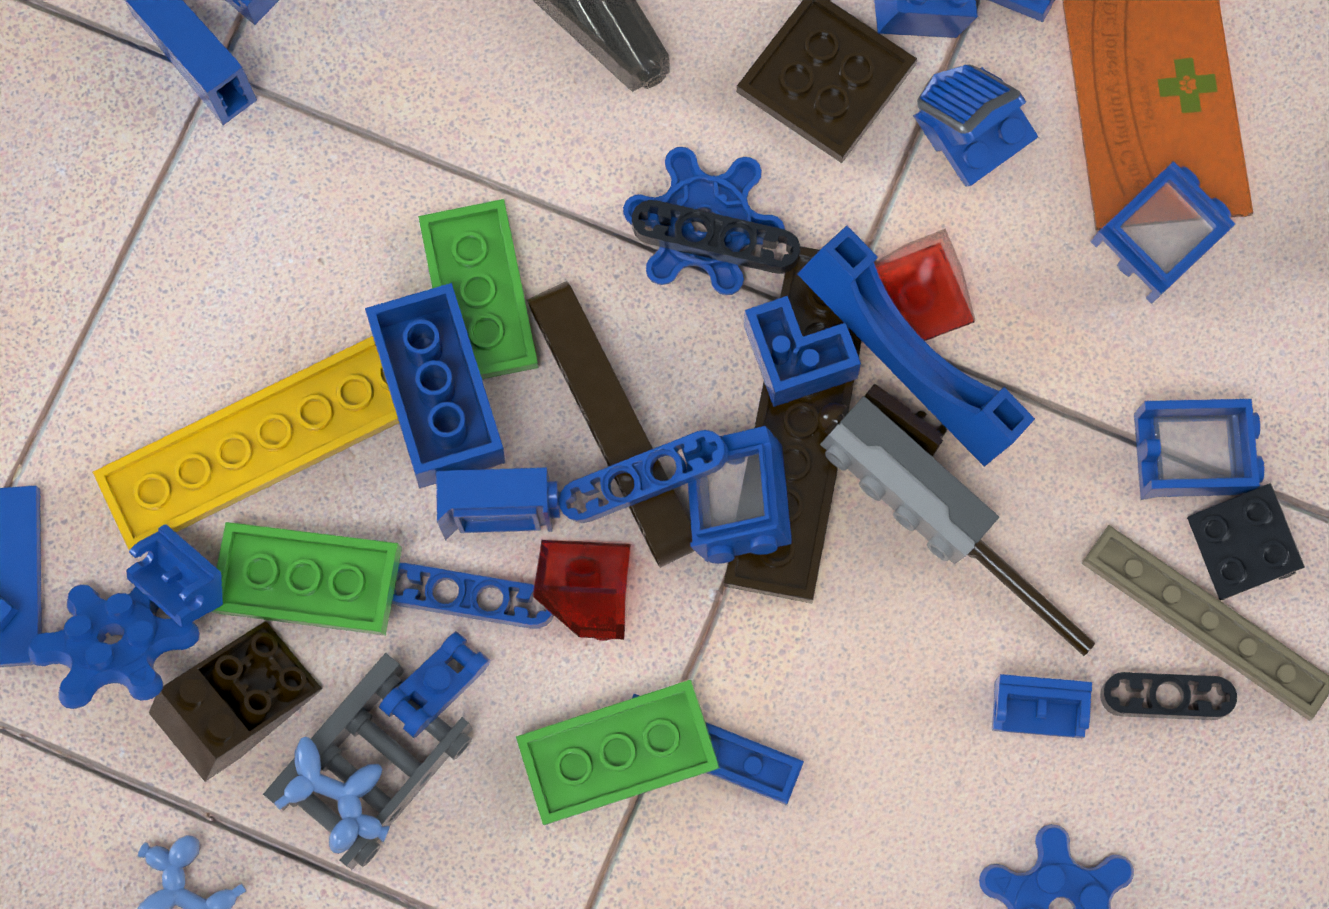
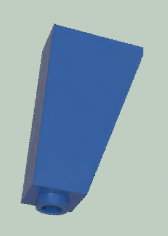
M125 0L133 17L222 125H225L257 101L243 67L183 0Z

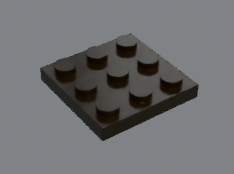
M802 0L738 83L736 92L840 163H843L916 66L917 58L883 35L878 34L877 31L830 0Z

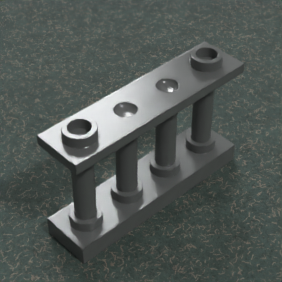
M387 653L380 658L311 738L320 754L321 770L324 772L330 770L344 783L357 771L353 765L341 756L342 750L339 748L350 734L354 737L357 735L362 736L410 777L392 799L376 785L370 792L361 797L379 812L376 819L380 821L382 827L390 826L449 756L455 760L464 752L472 740L468 734L473 729L463 717L453 728L437 717L425 730L440 743L425 761L421 763L371 721L373 715L369 712L380 699L383 700L390 691L403 683V680L399 678L404 672L403 668ZM412 699L408 701L416 710L421 708ZM295 757L263 793L274 804L275 801L284 795V789L288 783L298 776L295 767ZM313 793L305 800L288 803L282 808L284 811L289 804L292 807L298 805L330 833L335 825L342 820L338 814ZM358 835L354 844L339 861L351 870L357 864L364 867L379 851L381 847L377 843L379 837L365 839Z

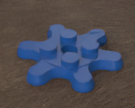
M676 147L666 155L665 167L671 178V186L668 192L659 197H648L642 194L629 197L623 206V215L631 225L632 213L636 206L647 200H658L785 230L782 220L778 217L758 214L748 205V193L759 183L762 173L760 164L751 157L738 158L724 174L711 176L705 174L700 169L696 155L686 147ZM650 213V217L647 220L641 219L645 222V227L653 229L658 224L668 226V236L675 237V223L678 218L671 217V226L658 222V215ZM691 222L687 223L682 229L683 237L690 242L701 241L707 234V232H696ZM732 232L724 240L726 247L733 252H740L742 248L750 244L749 238L742 232ZM757 237V245H763L764 238ZM659 247L658 251L646 263L647 277L657 285L670 284L675 280L678 273L688 266H698L707 271L712 287L722 295L727 296L737 293L744 281L743 273L736 264Z
M78 585L68 593L66 604L69 613L73 617L67 620L63 630L42 633L33 637L29 644L28 655L30 661L37 666L62 664L70 668V672L61 682L58 692L59 701L66 708L76 709L87 705L99 688L113 683L124 685L134 699L143 701L156 697L163 689L162 678L154 670L155 660L167 651L185 650L194 646L199 640L200 632L194 622L180 627L172 618L163 619L157 617L159 607L136 586L129 594L118 593L112 595L108 600H104L90 586ZM107 633L111 636H123L117 643H103L106 640L105 634Z
M1050 824L1041 828L1036 835L1035 845L1038 858L1031 870L1025 873H1017L1004 865L991 864L983 869L979 877V885L983 893L990 898L1001 901L1008 909H1049L1050 903L1056 898L1067 899L1073 909H1111V900L1114 894L1132 882L1134 868L1131 862L1121 855L1108 856L1095 867L1087 868L1080 866L1071 856L1070 838L1066 830L1059 825Z

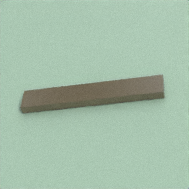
M1107 526L1081 563L1310 721L1315 717L1329 696V675L1112 526Z

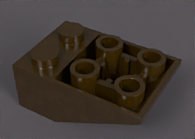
M264 621L164 685L161 692L155 697L149 714L204 782H206L243 757L322 690V687L271 626Z

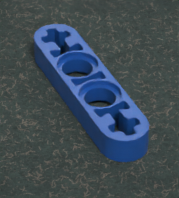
M701 430L570 482L560 492V509L569 519L579 523H587L717 472L727 462L729 454L727 444L713 431ZM703 441H707L711 446L717 445L718 450L712 452L713 460L707 463L701 457L690 460L688 463L693 470L687 472L686 463L678 453L680 449L684 448L685 454L691 456L701 451L700 443ZM660 457H672L676 462L675 474L669 480H657L653 475L654 463ZM620 473H629L634 479L633 491L626 497L619 498L614 496L611 490L612 480ZM600 482L601 491L609 501L608 504L603 506V500L597 497L586 503L587 511L584 513L577 508H571V503L577 500L576 492L581 491L586 496L596 494L600 491L595 484Z
M399 563L396 581L400 579L401 574H407L409 582L423 586V576H427L429 579L425 585V601L418 600L421 596L419 590L407 588L404 590L403 595L398 596L397 591L394 589L392 600L394 605L530 629H540L547 626L554 617L555 603L551 593L544 587L409 563ZM444 580H450L459 587L457 598L449 604L439 603L433 596L435 586ZM495 588L503 594V602L497 610L485 611L478 606V596L484 589ZM510 592H518L516 600L523 603H531L533 596H539L541 604L547 607L546 612L538 611L536 618H529L527 609L514 606L515 615H507L511 606Z

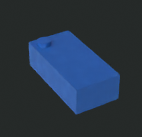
M452 283L365 308L419 489L436 484V471L482 470L506 463L504 448Z

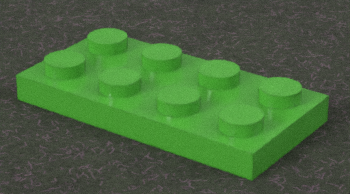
M504 199L418 216L432 288L452 283L482 380L539 368Z
M226 522L216 567L221 571L223 605L211 612L386 636L402 547L398 543Z
M691 679L516 736L543 825H548L720 769Z

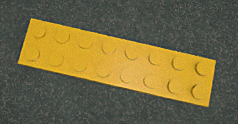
M371 336L93 471L92 473L128 550L130 551L139 541L158 532V528L165 524L174 532H178L398 424V417L374 338Z

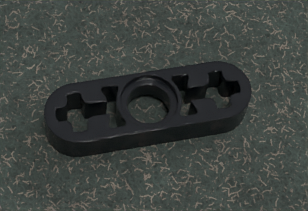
M1121 672L1114 674L1103 684L1100 698L1104 708L1115 716L1219 720L1235 708L1237 692L1230 681L1219 676ZM1120 683H1125L1126 691L1141 692L1144 690L1143 683H1149L1146 692L1148 708L1142 707L1144 698H1131L1126 702L1125 706H1121L1119 698L1112 697L1111 691L1116 690ZM1171 684L1179 690L1181 701L1177 708L1167 709L1158 703L1156 691L1160 685ZM1189 685L1195 686L1192 695H1205L1211 691L1212 687H1216L1217 694L1225 696L1226 701L1218 705L1217 710H1213L1211 702L1197 700L1193 703L1194 710H1189L1188 706L1191 701Z

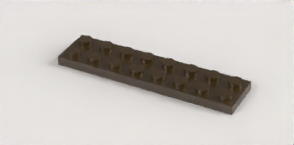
M800 246V256L796 267L784 275L780 298L788 296L801 334L804 337L843 324L844 322L797 275L820 251ZM847 326L859 357L862 341ZM854 380L774 407L763 381L754 428L766 426L782 444L792 544L779 546L775 552L769 554L747 553L734 556V559L727 564L724 587L813 603L838 468L826 457L825 452L827 450L820 445L828 435L820 429L818 415L825 405L838 402L847 406L842 412L846 416L849 412ZM759 454L751 455L748 458L736 522L765 516Z

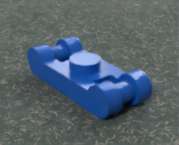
M457 631L452 633L442 646L399 687L390 691L379 705V708L389 717L395 715L405 724L403 729L413 738L417 737L486 670L491 662L483 653L478 652L476 654L466 646L467 640ZM453 658L464 667L459 673H456L447 665ZM412 699L421 708L416 710L408 701Z

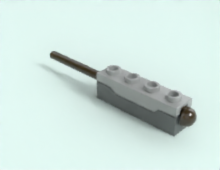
M863 396L846 416L842 412L847 406L842 403H829L821 409L818 415V424L823 433L828 436L820 445L827 450L825 455L829 461L843 471L848 469L860 480L859 485L868 496L877 501L882 499L894 510V518L903 527L910 531L917 530L928 540L927 546L934 555L943 561L950 560L954 564L967 555L977 559L1080 654L1085 656L1095 645L1093 640L981 540L999 519V516L867 398Z

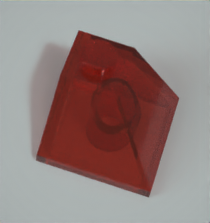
M946 228L907 243L874 263L891 300L909 325L924 341L975 322L963 268Z
M541 539L533 597L580 638H594L600 641L611 639L624 640L628 606L631 544Z

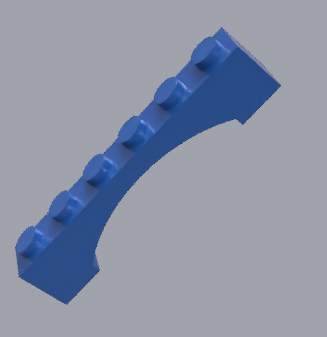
M845 226L822 247L797 275L985 467L1012 445L1035 418L1005 387L998 391L964 374L936 353L914 331L891 300L878 275L874 264L878 256L848 226Z

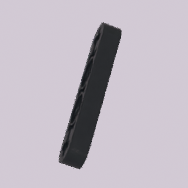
M658 200L641 202L632 213L633 232L640 241L646 244L776 274H784L791 271L799 261L800 244L798 238L793 233L784 229ZM650 213L658 215V222L671 226V217L678 218L675 223V237L668 236V226L658 224L654 226L653 231L646 230L645 222L641 219L647 220L650 217ZM690 222H699L706 227L707 234L701 241L690 242L682 235L683 227ZM732 232H742L747 235L750 244L744 251L733 252L725 245L724 240L726 236ZM757 237L764 238L762 247L776 249L778 243L786 244V251L792 255L785 254L782 261L775 260L773 251L761 248L760 257L753 256L756 251Z

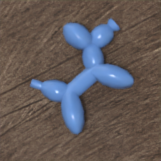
M309 737L301 738L295 750V767L298 776L288 783L284 789V795L275 801L276 807L282 809L288 803L305 800L314 791L338 801V811L342 820L335 825L329 835V847L333 853L339 854L348 850L354 844L358 835L365 839L379 837L384 842L390 826L382 827L380 821L375 817L362 814V806L359 799L370 792L377 784L382 774V767L379 764L366 765L354 772L343 783L320 774L321 761L317 746Z
M186 835L179 838L173 843L170 851L158 845L150 847L145 842L138 852V857H145L147 864L151 868L163 871L162 886L164 889L148 896L140 903L137 909H173L175 905L182 909H231L236 902V898L246 892V889L241 883L232 890H220L212 894L208 899H205L184 888L185 873L183 868L191 864L199 854L200 843L196 837Z

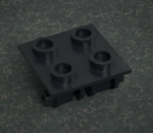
M1271 483L1187 517L1220 601L1277 578L1282 580L1296 574V571L1305 568Z

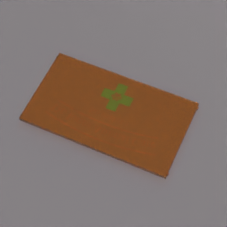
M1062 0L1095 231L1102 229L1173 161L1180 168L1184 166L1190 169L1199 179V187L1211 199L1213 197L1217 198L1227 206L1231 212L1230 218L1252 216L1253 207L1219 0ZM1166 183L1121 228L1201 221L1203 219Z

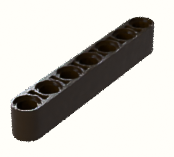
M565 281L527 299L534 319L608 467L652 450L653 448L569 282ZM657 459L653 465V475L660 481L669 480ZM620 473L615 476L614 479L623 497L631 494L635 485L631 474ZM674 489L629 506L660 568L694 552L690 545L692 542L691 523Z

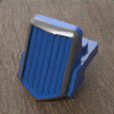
M971 64L933 74L917 100L920 111L913 115L935 151L943 152L965 187L972 186L1038 138L1037 133L1020 108L1026 103L1021 92L1006 84L1001 78L988 72L983 67L978 68Z

